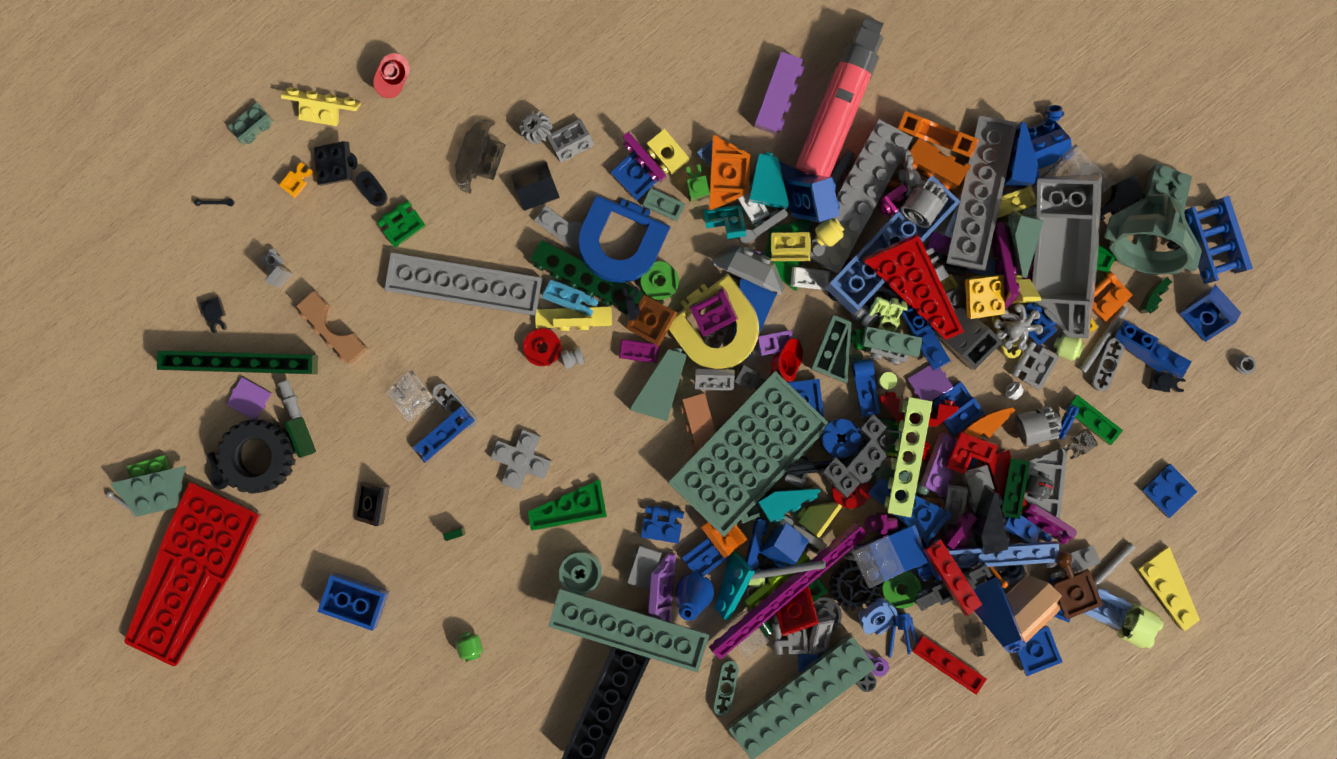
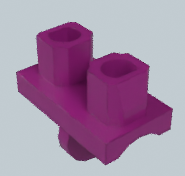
M876 512V515L866 517L864 525L871 532L877 531L881 535H885L887 530H897V518L887 516L882 512Z

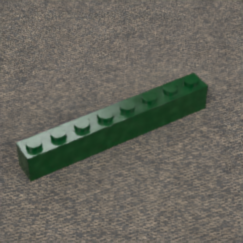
M157 351V370L318 375V355Z

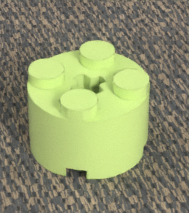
M1133 603V607L1126 612L1123 627L1120 629V633L1117 632V636L1138 648H1151L1155 642L1154 638L1158 631L1162 629L1164 623L1160 620L1157 613L1138 603Z

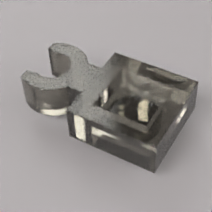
M1087 428L1071 439L1073 443L1065 446L1064 449L1065 451L1072 449L1073 455L1070 456V459L1079 457L1080 454H1087L1098 443Z

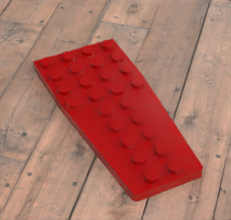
M189 482L163 537L126 634L125 644L171 666L178 665L236 568L261 514L194 482Z

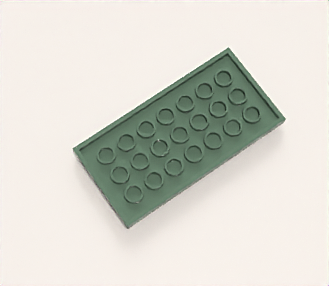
M774 371L667 483L724 537L787 471V465L794 464L823 434L825 427L829 423L791 385Z

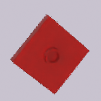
M808 586L776 612L781 635L783 636L819 624Z

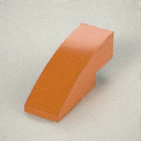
M1008 407L987 413L977 418L961 431L976 437L983 435L985 438H990L1013 414L1015 409Z

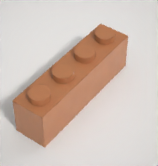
M705 393L682 399L683 403L680 404L682 414H687L689 421L685 422L688 434L692 433L694 440L690 441L693 452L698 451L716 432Z

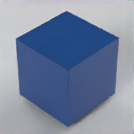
M785 523L772 531L761 553L779 567L791 566L797 563L809 540L788 523Z

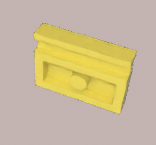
M771 233V261H810L811 233Z

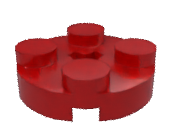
M545 328L530 332L523 343V350L527 360L533 365L540 367L550 366L556 362L562 351L561 341L553 331ZM545 342L548 349L540 353L537 345Z
M868 481L863 484L860 483L854 489L855 493H851L846 498L832 485V496L842 507L854 509L865 504L869 498V493L867 492L871 488Z

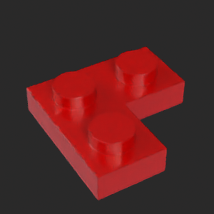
M960 431L946 467L965 474L972 457L991 463L998 445Z

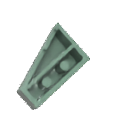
M835 315L830 317L810 366V370L844 384L848 383L851 338L850 321Z

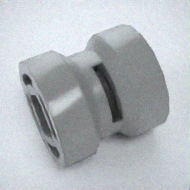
M864 304L855 314L851 315V318L859 321L861 326L865 328L872 326L878 318V314L875 312L873 316H870V310Z
M579 345L573 347L572 351H561V356L567 370L573 368L575 363L578 365L585 363Z

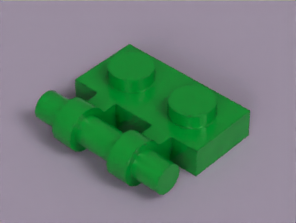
M408 199L403 203H398L395 209L389 213H384L382 218L376 221L380 227L385 224L389 226L383 232L395 248L426 227V224L416 210L410 213L407 212V209L412 206ZM402 214L403 218L394 223L392 219Z

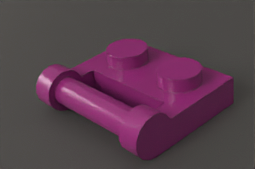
M725 288L718 290L717 294L698 304L690 305V309L703 336H707L738 320V316ZM722 300V305L701 315V310Z

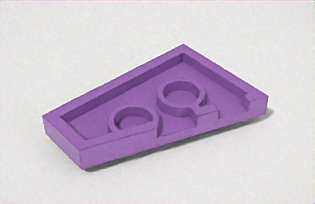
M940 432L920 486L945 500L947 487L952 485L954 470L946 467V463L956 439Z

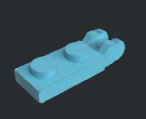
M549 280L542 294V298L574 311H579L587 316H592L593 310L581 305L582 301L592 306H597L598 304L597 299L586 295L585 292L554 280Z

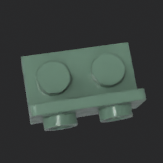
M256 102L228 127L235 134L237 140L246 145L252 143L256 139V135L261 131L264 132L269 129L274 120Z

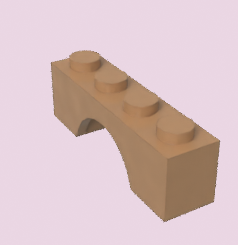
M312 291L296 306L300 310L298 314L305 321L309 320L313 324L311 328L318 335H323L325 344L330 349L334 348L338 352L337 357L343 363H354L369 349L356 334L339 336L331 330L327 320L328 311L331 306L318 292Z

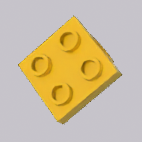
M1004 275L974 276L972 279H965L967 318L973 319L1005 314Z

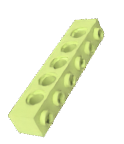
M909 397L908 401L903 403L902 412L905 413L904 420H900L898 431L902 432L901 439L896 440L895 450L898 451L897 459L893 458L891 470L895 471L893 478H889L888 489H891L890 497L886 496L884 508H887V513L911 517L932 401ZM912 413H917L920 416L919 423L912 424L909 417ZM914 432L917 439L914 443L907 442V433ZM906 451H910L913 454V459L910 462H904L902 459V455ZM906 470L910 476L907 481L903 482L899 479V473ZM904 490L906 493L905 499L897 500L895 498L896 491Z

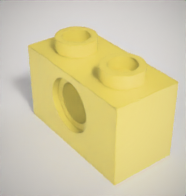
M665 129L647 143L649 148L647 149L648 154L653 159L657 158L661 164L659 166L666 174L669 172L672 176L689 161V157ZM669 149L672 155L669 158H664L661 152Z

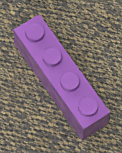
M781 51L758 114L755 128L776 135L777 130H782L785 122L782 116L784 112L788 113L791 102L788 99L790 94L794 95L798 84L795 83L797 76L801 77L804 66L801 64L803 59Z

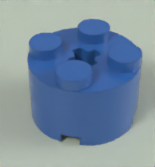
M846 419L829 421V424L820 436L823 449L828 454L839 458L854 454L861 443V434L857 426ZM837 434H840V435L844 434V436H843L844 441H843V442H841V441L837 442V440H838Z

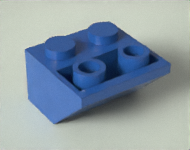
M1046 120L1028 128L1038 162L1037 170L1072 156L1071 138L1056 121Z

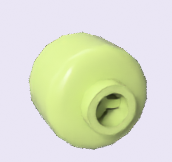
M1065 333L1061 338L1057 337L1054 348L1057 349V356L1071 361L1075 360L1076 357H1080L1084 346L1081 338L1068 337Z

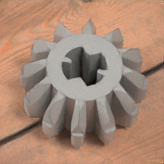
M532 111L530 116L526 114V119L521 120L522 125L519 127L522 132L521 135L530 144L535 142L538 145L541 140L546 141V136H551L550 130L553 129L549 117L540 111L538 113Z

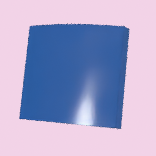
M958 381L952 385L953 388L932 401V409L936 414L938 402H943L944 399L953 400L955 404H958V411L943 421V424L952 435L957 434L984 414V411L976 399L970 395L962 381Z

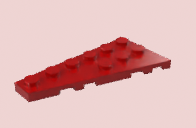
M918 233L863 258L864 262L871 266L921 317L923 316L944 339L947 340L964 332Z

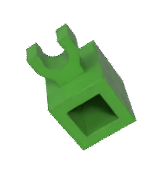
M700 164L697 165L698 171L696 173H692L690 167H686L687 174L691 178L687 180L691 202L709 198L710 196L706 176L700 177Z

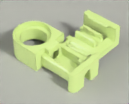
M876 297L870 308V316H873L875 312L881 313L879 329L895 332L900 324L899 317L902 311H907V302L902 301L900 303L898 299L892 298L890 304V301ZM891 322L893 326L884 327L883 323Z

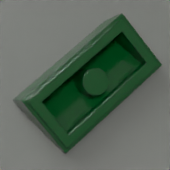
M300 417L285 422L297 456L303 458L315 453L316 449L304 418Z

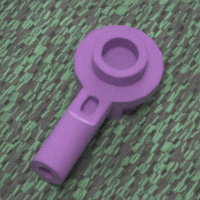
M865 650L876 666L871 671L873 675L881 677L887 674L889 664L886 659L873 657Z

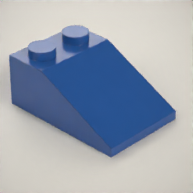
M1021 122L1016 128L1004 186L1024 189L1037 182L1040 172L1037 170L1038 162L1025 122Z

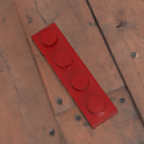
M941 539L935 540L923 550L965 616H969L982 605Z
M921 635L911 650L976 695L987 680L983 675L923 635Z

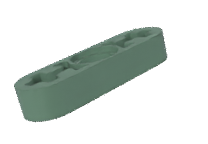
M731 659L724 661L720 670L713 705L715 713L719 716H726L730 713L739 668L738 664ZM729 664H732L735 669L730 674V678H734L733 681L727 678L725 667H729ZM729 683L732 689L730 692L724 693L720 689L721 685ZM722 697H730L729 700L725 698V706L727 708L720 711L717 705H721Z

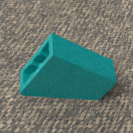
M763 152L757 158L749 202L787 209L789 203L779 159L774 157L773 153Z

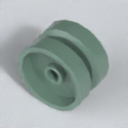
M576 550L570 553L563 560L559 569V579L562 586L568 591L581 595L592 592L598 586L602 577V565L599 558L587 550ZM583 569L584 574L580 575L578 571Z

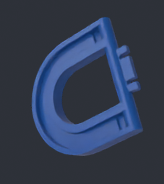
M597 195L579 234V252L584 264L593 274L610 282L624 283L642 277L654 265L671 226L648 217L650 214L648 209L642 214L643 207L629 202L626 207L627 200L622 199L621 203L618 204ZM612 212L648 227L637 252L626 260L612 259L600 247V236Z

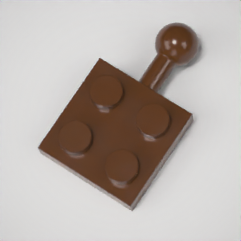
M1060 552L1056 557V562L1063 567L1066 577L1052 582V586L1062 595L1058 602L1064 618L1067 620L1103 606L1090 570L1087 568L1074 574L1070 565L1072 556L1068 552Z

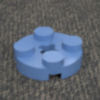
M878 598L866 609L859 612V624L868 635L874 632L876 635L882 634L894 624L893 618L894 615L897 617V610L889 601Z

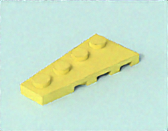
M1166 546L1136 568L1181 630L1186 631L1200 620L1169 546Z

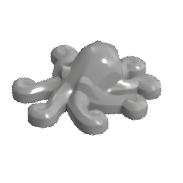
M904 150L905 160L904 163H901L898 180L899 185L904 184L907 189L903 193L905 200H907L913 192L912 187L918 185L921 177L915 170V167L912 166L913 156L910 151Z
M1016 304L1014 307L1015 311L1020 313L1019 316L1011 314L1005 309V314L1000 316L1011 321L1001 322V320L995 319L993 326L997 329L1005 327L1003 331H997L995 334L1000 340L1009 335L1010 338L1003 342L1004 348L1011 349L1012 343L1021 337L1017 347L1020 350H1025L1027 348L1025 342L1028 338V332L1035 331L1037 334H1041L1043 327L1040 324L1030 325L1033 319L1040 318L1038 311L1034 310L1026 317L1024 306Z

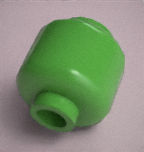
M471 631L461 634L460 639L455 642L459 658L465 659L466 662L479 658L483 652L479 635H472Z

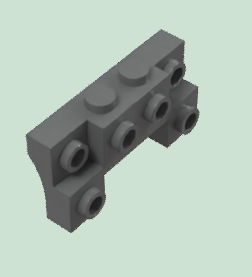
M868 414V420L863 426L859 425L857 427L866 437L860 443L857 451L850 455L843 464L836 457H831L829 459L831 461L825 469L821 468L819 471L843 497L848 498L860 483H866L871 479L873 471L883 465L884 459L887 456L886 452L896 442V439L886 430L887 427L874 414Z
M985 561L971 564L968 570L966 568L960 569L972 589L976 588V583L992 577ZM935 578L934 582L931 583L932 588H924L917 592L915 600L921 611L927 610L926 608L938 602L943 605L954 599L942 580L940 581Z

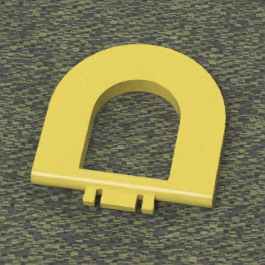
M727 273L710 288L706 284L701 285L703 293L698 288L687 296L689 304L682 300L680 303L684 308L677 313L669 328L680 346L693 361L701 366L712 369H726L744 361L753 351L759 335V321L754 307ZM725 288L738 316V320H736L737 332L729 345L723 348H712L703 341L687 317L693 314L690 305L698 304L717 294L718 290Z

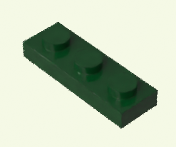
M1009 458L1000 508L1005 517L1016 519L1021 517L1030 467L1029 461Z

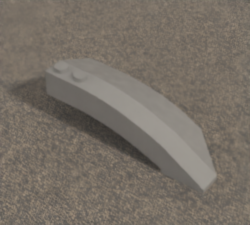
M1072 175L1037 179V217L1044 222L1035 248L1032 283L1041 296V301H1036L1035 303H1038L1044 309V313L1054 323L1056 322L1068 337L1089 338L1098 260L1102 175Z

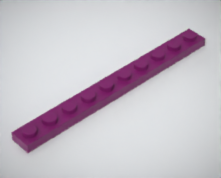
M856 522L849 526L842 535L835 538L829 546L820 551L810 561L824 560L826 568L797 572L790 576L784 584L776 588L771 595L762 600L752 611L745 614L739 622L731 626L721 637L717 638L709 646L710 650L719 659L727 655L862 541L868 534L861 525Z

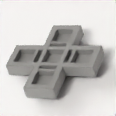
M522 430L516 447L499 440L497 441L491 459L508 465L502 484L520 490L526 473L545 479L552 461L534 454L541 436Z

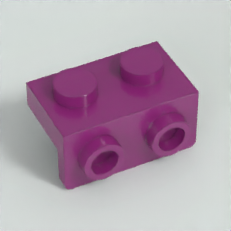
M967 511L966 514L963 513L959 517L955 528L950 529L946 534V544L952 549L966 547L974 536L972 525L978 518L970 511Z

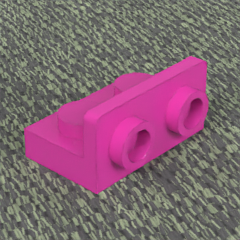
M904 184L878 202L880 204L878 207L884 216L888 215V217H891L898 212L894 204L905 197L903 193L907 189Z

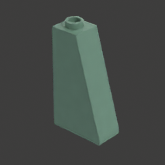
M673 347V350L668 349L632 404L631 411L664 421L668 420L687 356L683 354L684 350Z

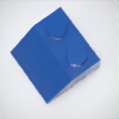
M1215 284L1200 294L1180 312V315L1206 342L1235 324L1241 312Z

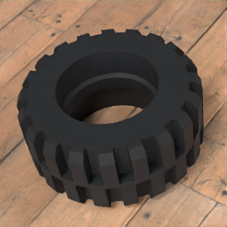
M257 419L239 422L238 425L230 427L229 432H225L222 435L224 440L217 445V448L220 449V452L216 453V459L220 461V464H217V468L223 471L221 477L223 480H228V485L232 488L237 487L238 491L248 492L249 494L273 490L278 485L283 484L287 480L286 477L291 475L293 471L291 466L295 465L296 459H293V454H296V451L291 446V439L287 437L288 432L285 429L279 428V425L275 422H269V420ZM252 438L264 440L271 449V464L267 471L262 474L250 473L241 461L242 448Z

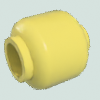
M836 218L824 220L815 228L817 234L815 239L821 246L826 244L832 247L843 238V230L845 229Z

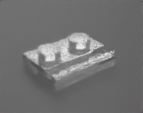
M743 611L728 625L724 626L725 632L739 622L747 612ZM757 628L737 647L748 659L753 653H756L766 645L769 640Z

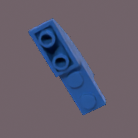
M907 303V311L903 310L901 317L911 336L922 338L920 352L926 358L932 370L935 371L950 363L951 360L933 332L930 323Z
M1125 320L1115 335L1120 343L1133 355L1160 373L1165 370L1182 379L1192 362L1157 343L1159 338Z

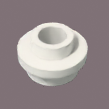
M1020 382L1010 383L1006 387L1005 396L1012 400L1018 399L1024 391Z

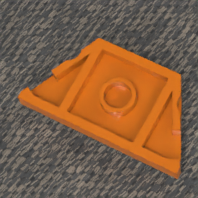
M713 135L709 210H714L749 194L751 155L738 149L733 144L720 139L717 135Z

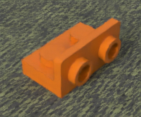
M708 521L701 527L723 558L730 555L739 545L747 540L737 525L724 537Z

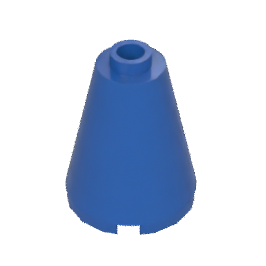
M690 573L679 580L676 586V596L680 617L687 621L694 620L712 602L714 587L707 577L704 578L698 573Z

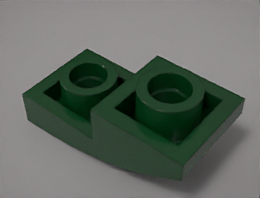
M1168 276L1159 279L1148 291L1139 309L1141 314L1148 312L1151 314L1159 308L1158 304L1163 301L1159 296L1168 291L1169 288L1167 286L1172 283Z

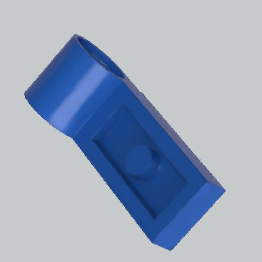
M872 358L852 361L861 417H866L868 414H881Z

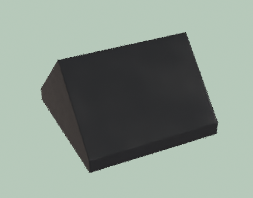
M547 162L511 175L524 211L560 198Z
M360 482L354 520L373 526L383 525L390 486Z

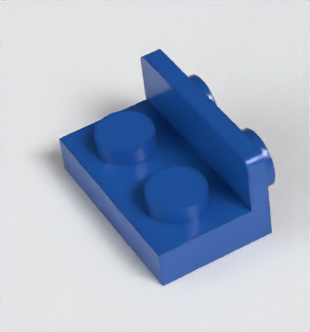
M1030 302L1024 307L1026 317L1029 316L1030 312L1038 311L1040 318L1033 319L1030 325H1042L1043 332L1037 334L1035 331H1030L1028 335L1040 346L1057 331L1058 325L1044 313V309L1038 303Z

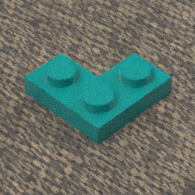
M741 205L703 210L706 228L725 226L727 239L746 236Z

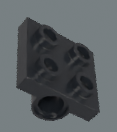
M341 141L314 147L317 185L324 186L352 180V170L357 168L358 162L356 156L350 152L349 142Z

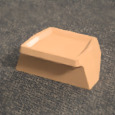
M1028 574L1006 594L1025 643L1060 611L1058 601L1062 596L1049 583Z

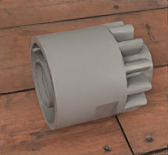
M921 180L902 206L901 212L912 223L923 228H929L947 202V194L944 193L943 187L938 183Z
M1051 407L1015 416L1017 432L1025 447L1059 438V430L1062 428L1059 415L1052 411Z

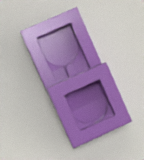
M791 330L759 336L757 341L761 356L782 351L786 342L793 339Z

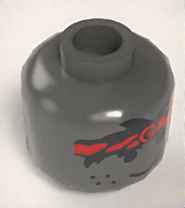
M1040 471L1038 474H1030L1025 490L1028 493L1027 496L1040 501L1048 499L1054 486L1053 481L1049 479L1050 475Z

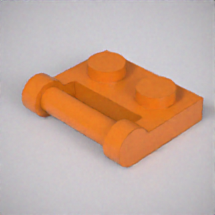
M1111 271L1107 272L1104 275L1105 277L1095 286L1094 292L1095 298L1109 283L1113 285L1096 303L1093 301L1092 311L1103 322H1106L1133 296Z

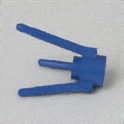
M898 613L897 617L895 616V619H893L894 624L891 629L888 651L889 658L892 657L896 626H898V630H904L907 653L909 655L911 654L908 629H911L915 644L918 641L913 625V617H910V613Z

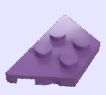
M667 553L651 573L649 579L650 596L647 602L649 613L653 617L671 622L676 553Z

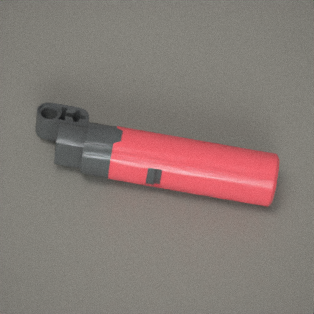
M866 16L862 26L856 27L851 42L845 44L795 164L798 171L805 174L830 177L878 63L879 56L877 53L883 41V36L880 35L884 23Z

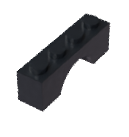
M1135 175L1111 186V197L1108 203L1101 207L1100 221L1106 219L1105 214L1111 213V215L1122 211V206L1126 204L1131 206L1138 202L1139 198L1145 196Z

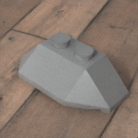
M738 247L716 255L710 263L779 296L784 290V285L775 263L765 255L759 256L754 254V251L750 248Z

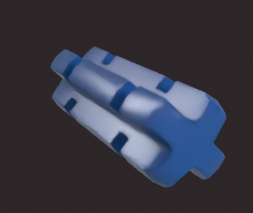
M1070 404L1061 419L1062 428L1059 430L1060 434L1058 435L1060 440L1065 438L1075 419L1074 417L1079 411L1076 405Z

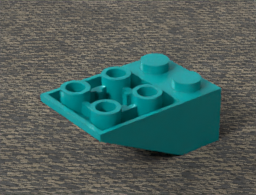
M817 487L772 489L764 494L758 503L770 522L775 521L776 523L785 518L784 514L788 511L795 512L802 507L801 503L805 501L811 502L818 497L817 494L821 491Z

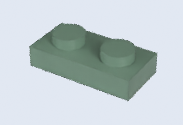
M650 188L643 207L678 222L685 203Z

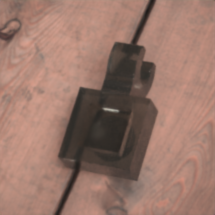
M982 621L964 624L967 644H973L974 655L977 657L985 656L982 642L988 641L985 624Z

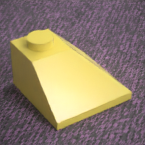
M835 501L808 505L799 511L797 521L820 538L842 506Z

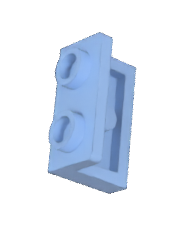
M1097 589L1103 606L1084 614L1120 630L1123 627L1126 612L1132 608V604L1126 602L1122 597L1109 594L1105 589Z

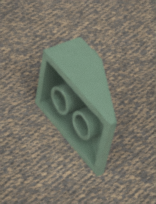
M1012 211V214L1008 215L1006 226H1008L1007 230L1012 249L1013 265H1015L1018 274L1027 278L1044 221L1034 215Z

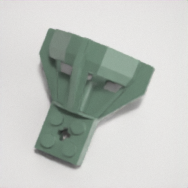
M1156 163L1149 171L1143 199L1109 218L1105 238L1111 240L1109 248L1121 265L1147 275L1179 274L1184 268L1191 271L1198 269L1202 250L1184 214L1192 176ZM1139 234L1136 244H1133L1126 238L1129 235ZM1154 235L1172 240L1181 247L1180 249L1167 252L1148 250Z

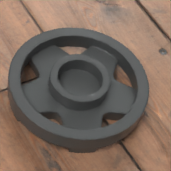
M820 597L814 602L817 617L820 619L831 616L835 623L832 631H834L842 619L841 609L833 599ZM826 600L827 602L821 604L819 601ZM835 606L838 610V614L833 612Z

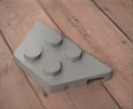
M1060 448L1027 460L1030 462L1028 478L1030 474H1038L1040 471L1050 475L1049 479L1053 481L1054 486L1049 498L1042 501L1027 496L1028 493L1025 491V501L1028 504H1035L1060 519L1068 448Z

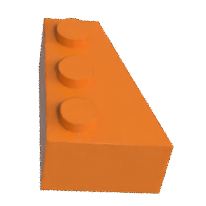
M920 138L915 141L910 149V153L913 156L912 166L915 167V170L917 169L922 172V176L926 179L933 175L950 191L960 185L971 168V165L967 163L965 166H962L955 162L956 157L952 155L947 157L940 152L939 148Z

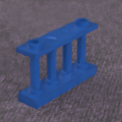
M1230 196L1211 201V208L1197 212L1194 206L1185 209L1184 212L1185 219L1202 250L1198 268L1204 284L1218 281L1217 274L1233 269L1234 274L1253 269ZM1215 214L1218 225L1203 230L1199 219ZM1221 233L1224 244L1209 248L1205 237ZM1227 251L1230 262L1215 267L1212 255Z

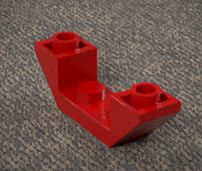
M889 391L881 394L880 400L896 421L904 420L905 413L899 412L900 396H897L895 392ZM946 399L943 402H938L936 417L933 416V413H930L928 426L936 427L958 411V404H955L953 400ZM912 413L909 420L912 424H917L920 421V416Z

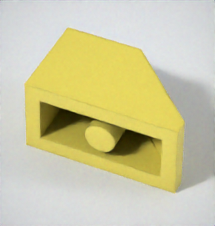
M1015 276L1016 283L1020 287V293L1011 304L1041 301V296L1030 279H1022V276Z

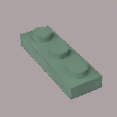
M865 327L862 341L863 347L919 357L922 338L871 327Z

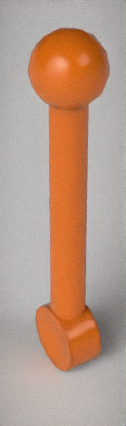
M993 566L989 567L1000 581V586L1006 588L1008 582L1001 578Z

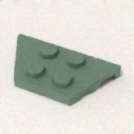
M186 466L113 482L111 486L136 516L176 508Z

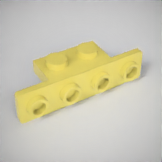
M293 87L287 88L281 93L282 99L299 101V120L333 126L339 124V109L357 111L361 106L360 101H356L351 97L338 98L334 94L321 95L316 91L304 92Z
M589 307L593 310L592 316L581 314L579 311L569 308L537 309L535 316L536 328H558V331H570V327H577V330L581 331L589 330V327L612 326V308Z

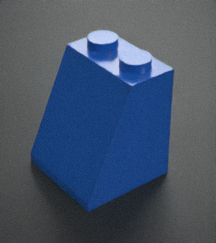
M915 525L900 527L897 530H889L887 534L879 535L858 546L860 555L868 569V575L873 582L887 580L929 562L923 551L925 548Z

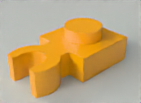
M302 162L298 164L296 173L290 171L279 184L282 189L294 198L307 185L304 178L310 177L313 173V170L310 168L306 173H303L302 169L305 164Z

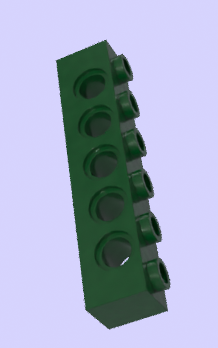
M540 240L530 259L534 263L533 267L541 271L544 268L551 271L550 275L558 280L562 277L568 280L567 284L577 289L579 286L585 289V294L593 298L597 295L602 298V303L610 307L614 304L619 307L618 311L628 315L626 298L624 301L619 302L615 299V294L619 291L623 292L624 288H627V293L632 295L635 292L633 287L626 283L610 282L596 276L586 267L583 261ZM549 257H557L558 261L555 266L548 265L547 260ZM568 265H572L575 268L574 273L571 275L564 273V269ZM584 274H590L592 280L590 283L584 284L581 282V277ZM607 283L609 285L608 291L605 293L599 292V284ZM639 290L637 297L634 299L635 304H639L644 294Z

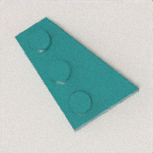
M735 550L729 555L715 604L717 612L723 619L727 620L731 618L755 573L751 566Z

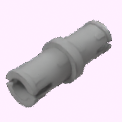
M290 380L278 383L284 399L282 402L286 405L290 420L303 416L297 403L298 397L294 395Z

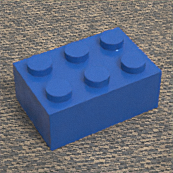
M804 173L784 180L792 217L821 222L840 216V205L835 194L836 185L832 177Z
M335 572L329 577L317 612L373 631L378 626L390 591Z

